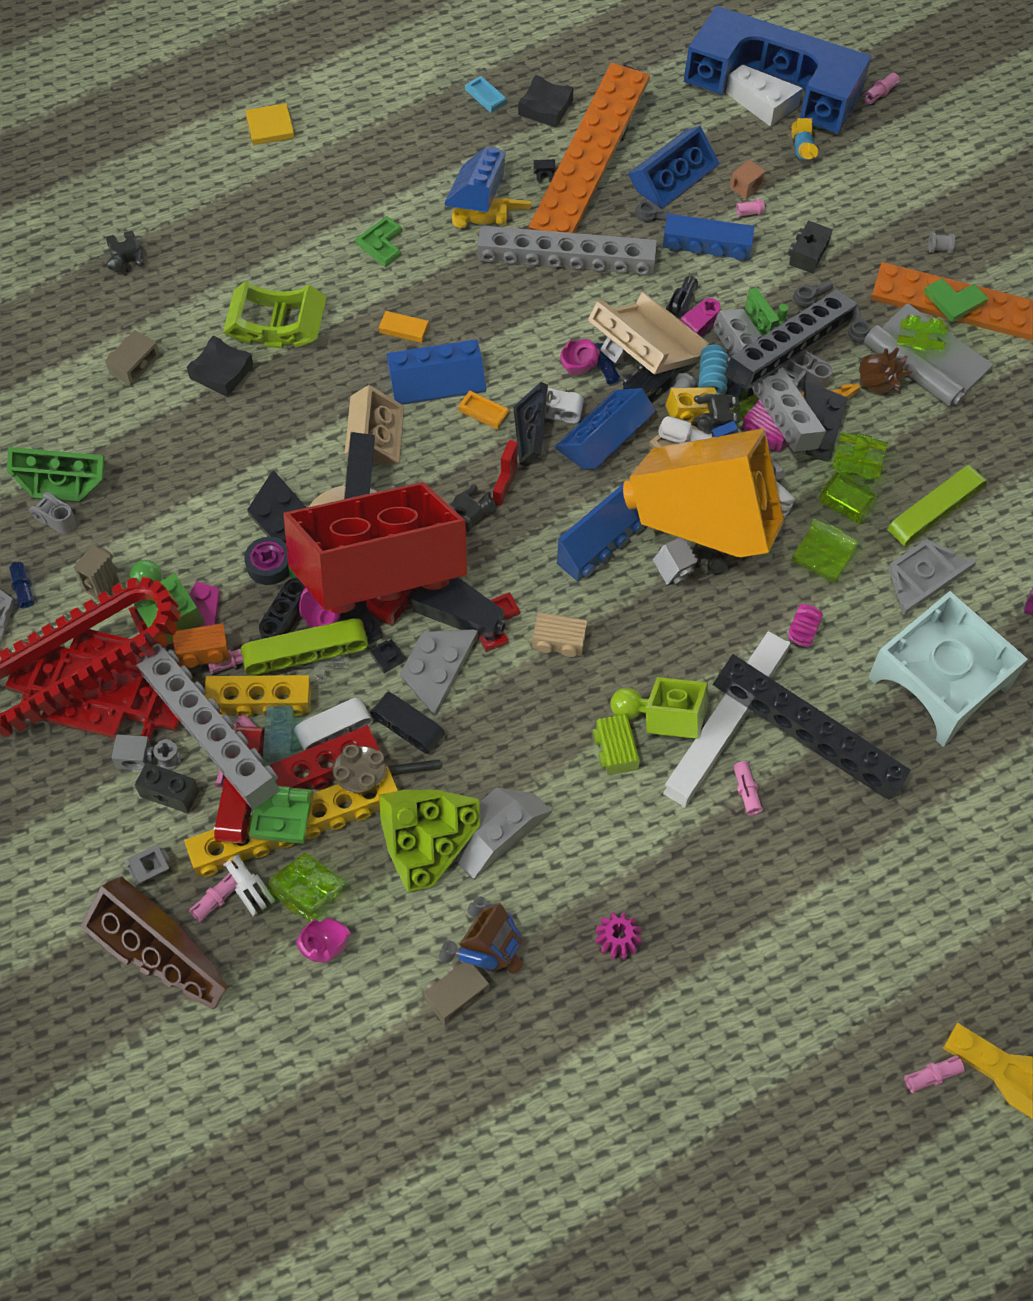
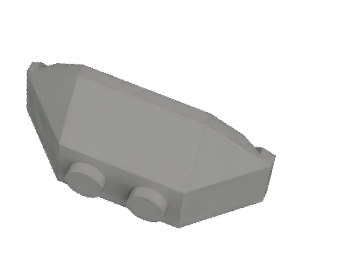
M495 788L479 802L480 826L456 856L458 865L473 880L552 813V810L534 793Z

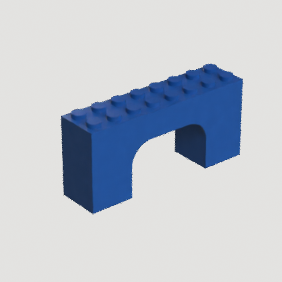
M716 6L688 47L683 82L722 95L727 87L728 75L740 66L745 65L806 90L800 118H812V125L839 134L863 91L872 56Z

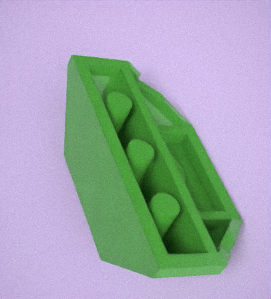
M8 447L7 472L14 477L31 497L43 498V494L49 492L59 500L80 502L103 480L105 455Z

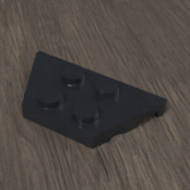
M272 471L248 507L247 512L267 537H275L286 543L283 513L307 507L278 474Z

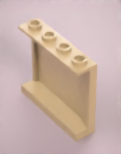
M641 292L636 304L612 308L603 300H599L596 302L588 318L591 324L653 374L698 363L701 358V350L709 345L706 340L645 292Z

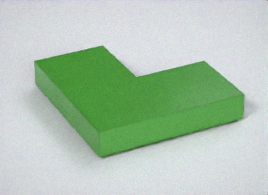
M386 216L357 237L355 243L380 264L387 267L401 256V251L389 241L402 233V227Z
M943 278L926 286L923 292L951 322L987 304L989 299L975 284L956 293Z

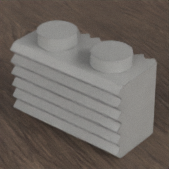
M680 537L663 545L653 559L667 585L672 582L677 585L688 579L687 575L694 571L693 566L697 562V558H694L695 554H692L693 550L687 545L688 541Z

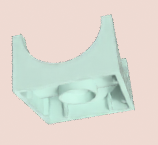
M949 591L879 650L868 678L875 685L880 680H891L911 691L930 713L936 726V741L944 747L951 741L965 721L987 699L1000 689L1005 693L1012 687L1028 659Z

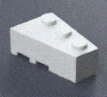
M742 65L728 75L726 94L771 127L799 107L803 88Z

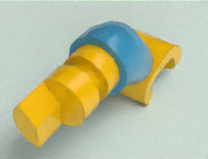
M797 118V121L792 123L791 129L792 138H795V154L801 160L816 158L818 148L813 142L812 118Z

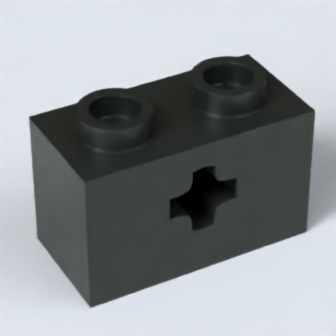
M808 220L804 229H799L796 236V244L792 243L789 248L788 256H791L789 265L813 274L830 243L833 229Z
M148 762L145 763L134 784L140 797L187 814L199 793L194 778Z

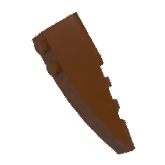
M122 876L100 887L80 928L119 961L126 965L132 963L140 968V972L147 976L152 974L162 979V983L170 988L175 986L183 990L184 995L212 1010L217 1008L228 986L212 963L181 927Z

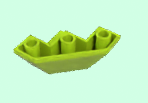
M401 790L379 795L380 818L387 849L406 891L411 892L433 887L479 828V799L440 790Z

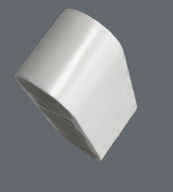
M353 698L302 721L294 728V733L305 751L364 726H370L373 719L362 699Z

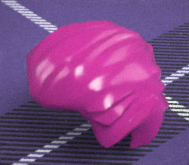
M587 338L578 341H568L561 350L560 360L566 371L571 376L595 368L600 351Z
M307 588L303 590L299 603L300 616L305 620L306 626L313 628L340 621L341 613L324 610Z
M327 917L323 921L313 919L300 932L296 946L300 953L311 961L327 963L344 951L351 932L346 926L332 918Z

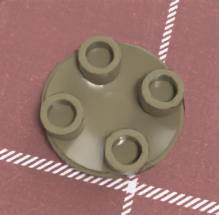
M354 744L347 745L343 749V752L338 756L333 766V775L338 785L351 792H365L375 788L383 780L386 773V762L382 752L371 747L356 746Z

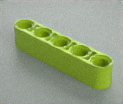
M965 466L898 516L889 525L887 531L904 547L909 546L978 494L987 484V480L972 466Z
M349 619L251 641L242 645L241 655L246 674L258 675L359 652L368 646V641L362 620Z

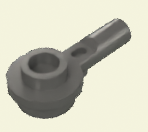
M650 201L640 202L635 210L636 216L643 221H652L655 218L666 221L667 214L679 215L663 211Z
M827 281L813 287L811 285L800 286L794 292L793 300L800 306H810L815 301V296L832 289L833 284L831 281Z
M857 305L848 335L852 340L863 342L871 329L866 320L861 318L860 308Z

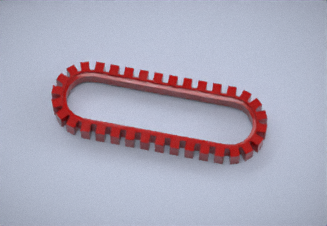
M136 577L128 579L126 589L121 583L111 587L114 592L113 596H110L106 591L97 595L100 601L99 604H96L92 599L83 603L86 609L85 612H82L78 607L69 612L72 617L71 620H68L64 615L55 620L57 628H54L50 623L41 628L43 636H40L36 631L27 636L29 644H26L22 639L13 644L15 652L8 648L0 651L1 680L136 602L152 600L157 603L158 611L156 618L144 632L7 711L0 713V735L3 737L13 735L12 726L19 732L28 727L27 718L33 723L42 719L41 710L47 715L57 711L54 705L55 702L62 707L71 703L69 694H72L76 699L85 695L83 686H87L91 691L99 687L97 681L99 677L105 683L113 679L112 669H115L119 674L128 670L126 661H129L133 666L142 662L140 653L143 652L148 658L156 654L154 648L156 643L164 648L170 642L165 634L175 635L178 626L174 622L180 621V612L177 609L179 605L165 586L156 580L154 582L148 577H142L141 582Z

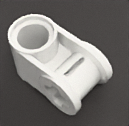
M548 388L546 409L549 407V411L547 413L545 410V418L573 424L579 422L584 398L575 392H564Z

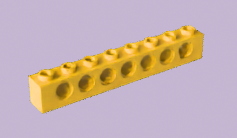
M386 766L383 780L371 790L351 792L337 784L313 793L305 838L314 839L323 831L341 829L347 822L353 820L362 821L369 818L372 813L380 811L379 795L398 791L388 766ZM369 793L376 795L373 799L364 798ZM344 802L351 803L348 808L342 809L339 807ZM323 811L326 813L321 818L314 817V814ZM253 815L250 816L246 839L250 841L244 846H238V843L216 842L214 829L184 840L197 878L215 875L218 870L226 867L223 864L228 860L232 862L234 867H237L232 860L237 854H239L240 859L244 863V860L252 857L262 858L268 855L271 850L279 847L286 849L295 843L250 839L249 833ZM218 848L224 849L220 855H211Z

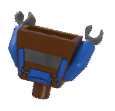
M476 897L467 909L468 914L476 917V919L459 943L462 947L461 950L457 949L455 942L448 940L442 946L443 950L438 955L439 959L447 963L451 962L454 957H457L461 962L481 967L487 971H494L505 967L511 974L516 973L523 966V962L516 955L523 942V937L515 926L513 916L506 912L501 903L487 906V901L484 897Z

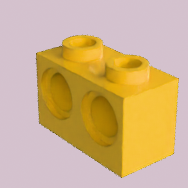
M715 387L671 388L665 404L669 416L691 422V424H697L693 419L703 413H709L708 403L698 404L694 401V397L696 395L717 394Z

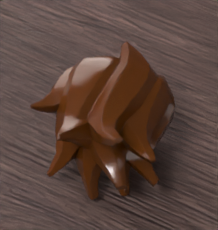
M898 347L890 354H888V348H885L881 354L867 355L862 359L859 366L860 386L867 387L870 392L876 395L901 394L898 387H901V380L913 374V371L903 369L908 356L905 355L902 360L897 361Z

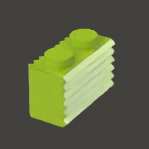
M627 714L603 719L599 718L596 722V729H593L592 733L595 745L600 744L601 752L598 753L601 768H606L607 775L638 770L640 760Z

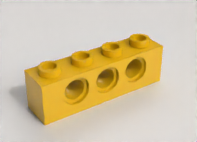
M309 675L206 676L205 691L207 694L204 696L207 700L213 698L220 708L218 713L221 716L224 714H237L238 716L247 715L250 717L252 714H263L267 717H275L278 714H289L290 716L299 717L303 714H310L312 686ZM258 695H262V696H263V697H262L261 699H259V700H254V699H253L254 697H256V696H258ZM283 695L289 696L284 700L279 699V697ZM230 696H237L234 700H227Z

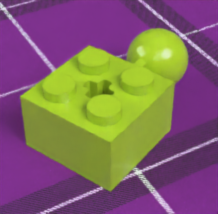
M657 677L649 699H643L635 689L621 688L613 694L610 707L615 716L627 714L628 720L635 719L640 713H646L647 733L698 739L708 709V682Z

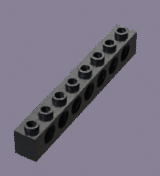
M837 289L829 295H824L821 300L816 303L813 302L803 311L800 310L794 317L786 319L780 326L773 327L766 335L759 336L756 341L745 345L739 352L732 353L726 362L728 366L724 375L745 390H748L848 324L853 317L858 303Z
M734 654L731 655L712 684L888 800L901 789L911 771L905 765Z

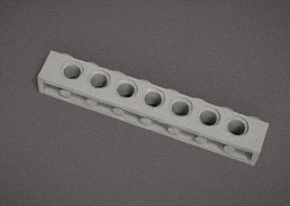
M480 226L478 260L506 262L508 264L520 263L531 266L544 265L573 269H593L596 271H616L618 273L630 272L641 275L653 274L656 240Z
M744 309L719 311L713 329L730 355L734 352H739L745 345L753 343L761 336ZM783 367L752 386L754 393L794 452L819 448L826 430Z
M158 645L155 647L156 654L149 658L146 655L141 657L142 662L136 666L142 676L252 810L280 791L275 782L278 777L269 765L264 767L261 764L263 759L255 748L249 750L246 746L249 743L240 731L235 733L232 730L235 726L226 714L221 716L218 713L220 708L213 698L206 699L204 695L207 693L198 681L195 683L191 681L193 676L184 665L179 667L177 663L180 661L171 649L166 651Z

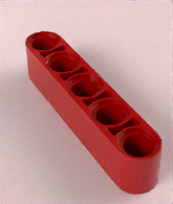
M237 726L235 733L240 731L249 743L246 745L249 750L255 748L260 756L263 757L266 742L265 728ZM226 777L215 821L214 838L216 842L244 843L252 808Z

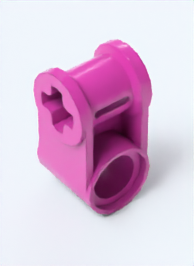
M706 298L691 311H688L680 321L703 337L707 331L714 327L718 317L717 314L720 311V303L714 298Z

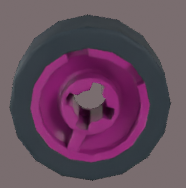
M262 537L253 541L247 547L244 554V562L250 578L256 583L275 585L284 581L290 575L287 545L281 539Z

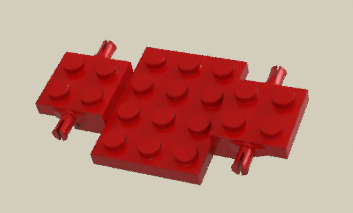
M88 629L73 638L70 648L59 646L10 674L5 687L8 691L22 694V702L130 639ZM129 661L125 662L128 668L125 672L119 674L115 669H112L113 679L105 683L99 677L97 678L99 687L91 691L87 686H83L85 695L76 699L72 694H69L71 703L62 707L55 702L54 705L57 711L50 715L43 711L41 715L43 721L115 739L116 734L118 735L125 716L128 720L144 725L141 736L148 737L149 741L155 728L177 732L180 724L179 719L142 676L136 665L133 666Z

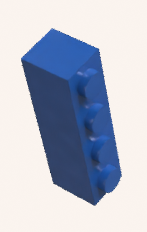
M667 214L662 248L710 254L717 257H731L738 260H749L755 226Z

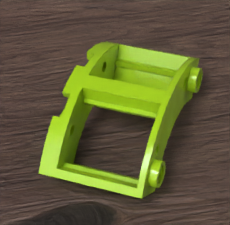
M245 281L233 291L223 333L247 344H251V341L264 343V347L283 349L284 345L293 344L295 347L306 345L318 338L327 296L309 284L293 291H273ZM245 300L263 306L274 307L269 326H262L241 319ZM301 308L298 322L283 326L287 309Z

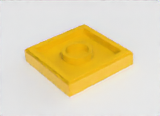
M286 103L245 110L253 145L294 138Z

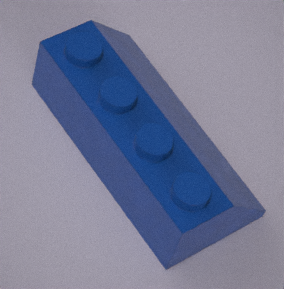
M700 125L685 129L630 171L628 176L638 193L662 209L720 163Z
M496 147L484 148L464 163L445 200V206L488 212L504 176L506 151Z
M478 339L387 353L388 372L395 401L402 405L467 395L469 391L474 393L486 392L483 362Z
M642 388L614 390L554 447L582 469H597L605 463L604 460L609 455L614 454L620 449L619 445L633 437L634 431L639 426L646 424L650 420L649 417L656 410Z
M624 483L558 538L557 565L577 582L583 577H589L600 562L605 563L617 547L622 548L625 546L632 534H638L645 527L640 522L638 510H629L625 503Z

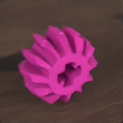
M801 604L789 629L788 640L796 645L809 647L822 620V611L815 606Z
M612 912L610 913V920L605 917L601 918L600 923L602 926L596 927L595 933L599 936L596 937L595 942L598 945H603L601 948L602 954L610 950L612 959H615L617 953H620L622 959L627 958V951L635 954L637 950L635 945H640L642 938L638 936L641 934V927L634 926L636 923L635 917L627 921L625 912H622L620 918H617L616 914ZM614 932H617V935L619 932L623 933V939L620 936L618 939L613 937Z

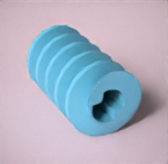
M708 345L701 350L698 388L715 387L717 393L725 394L727 392L728 378L724 374L728 366L726 362L729 356L720 345Z

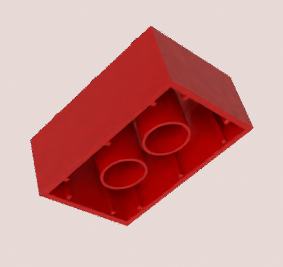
M424 482L283 513L288 566L324 610L333 613H345L353 610L356 602L372 598L380 601H393L399 599L403 595L404 590L420 586L432 590L441 589L449 584V579L467 575L465 520Z

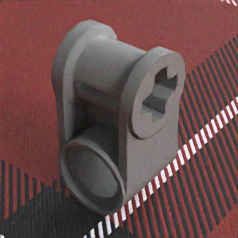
M45 492L43 499L36 506H31L29 512L36 520L50 526L59 533L69 534L77 528V521L71 507L49 492Z

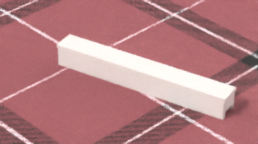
M768 631L747 663L772 678L786 657L791 642L785 641ZM725 694L701 730L698 739L694 740L666 782L665 787L667 788L663 794L681 804L683 808H686L750 709Z

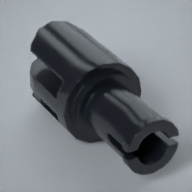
M689 276L685 277L682 287L674 291L666 307V310L676 318H682L691 309L695 300L693 292L698 285V280L695 277L691 276L690 280Z

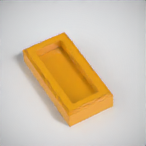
M385 311L379 325V333L422 343L429 327V321Z
M472 391L467 393L458 406L459 412L497 430L510 414V409Z

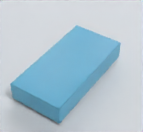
M482 76L465 85V90L491 113L507 104V98Z

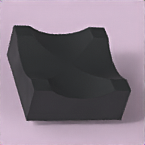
M535 75L527 93L518 102V115L557 128L573 101L574 87L555 85L546 81L543 77Z
M212 336L203 352L187 366L189 378L228 397L253 367L252 355L247 351L235 349L224 343L220 338Z

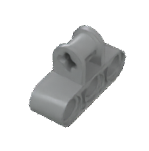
M807 351L782 366L798 390L802 387L804 381L828 388L833 372L829 363Z

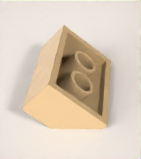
M370 385L351 395L345 454L348 455L351 432L375 435L372 464H399L404 406Z

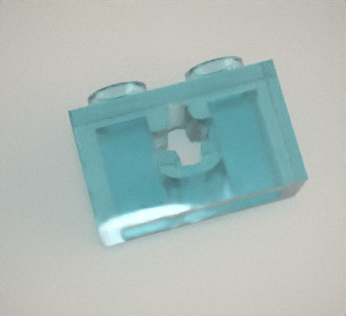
M266 706L263 755L267 766L294 755L296 719L292 706Z

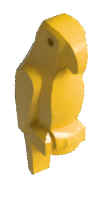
M494 198L488 212L456 208L452 211V224L458 228L467 227L469 221L478 225L495 222L499 225H506L508 210L531 209V201Z

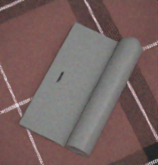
M908 303L883 327L879 325L874 326L864 340V344L878 354L883 353L885 348H888V354H890L898 347L897 361L902 360L905 355L908 356L903 367L904 370L913 371V374L908 376L949 407H952L954 404L958 406L965 398V394L993 367L991 362Z

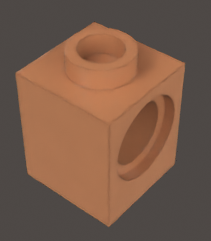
M748 160L732 173L730 188L747 199L763 186L765 170L751 160Z

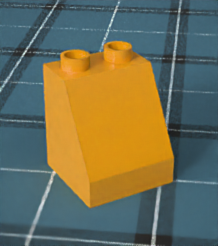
M765 428L652 448L630 475V480L624 481L623 485L625 503L629 510H638L642 525L736 557L769 553L785 521Z

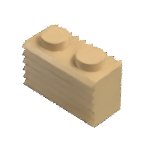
M538 612L532 638V648L543 653L559 652L567 657L582 656L587 620Z

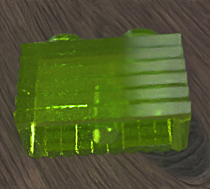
M835 471L827 484L822 488L818 501L860 525L874 506L878 494L874 493L873 489L869 486H862L853 481L852 477L848 474H841Z

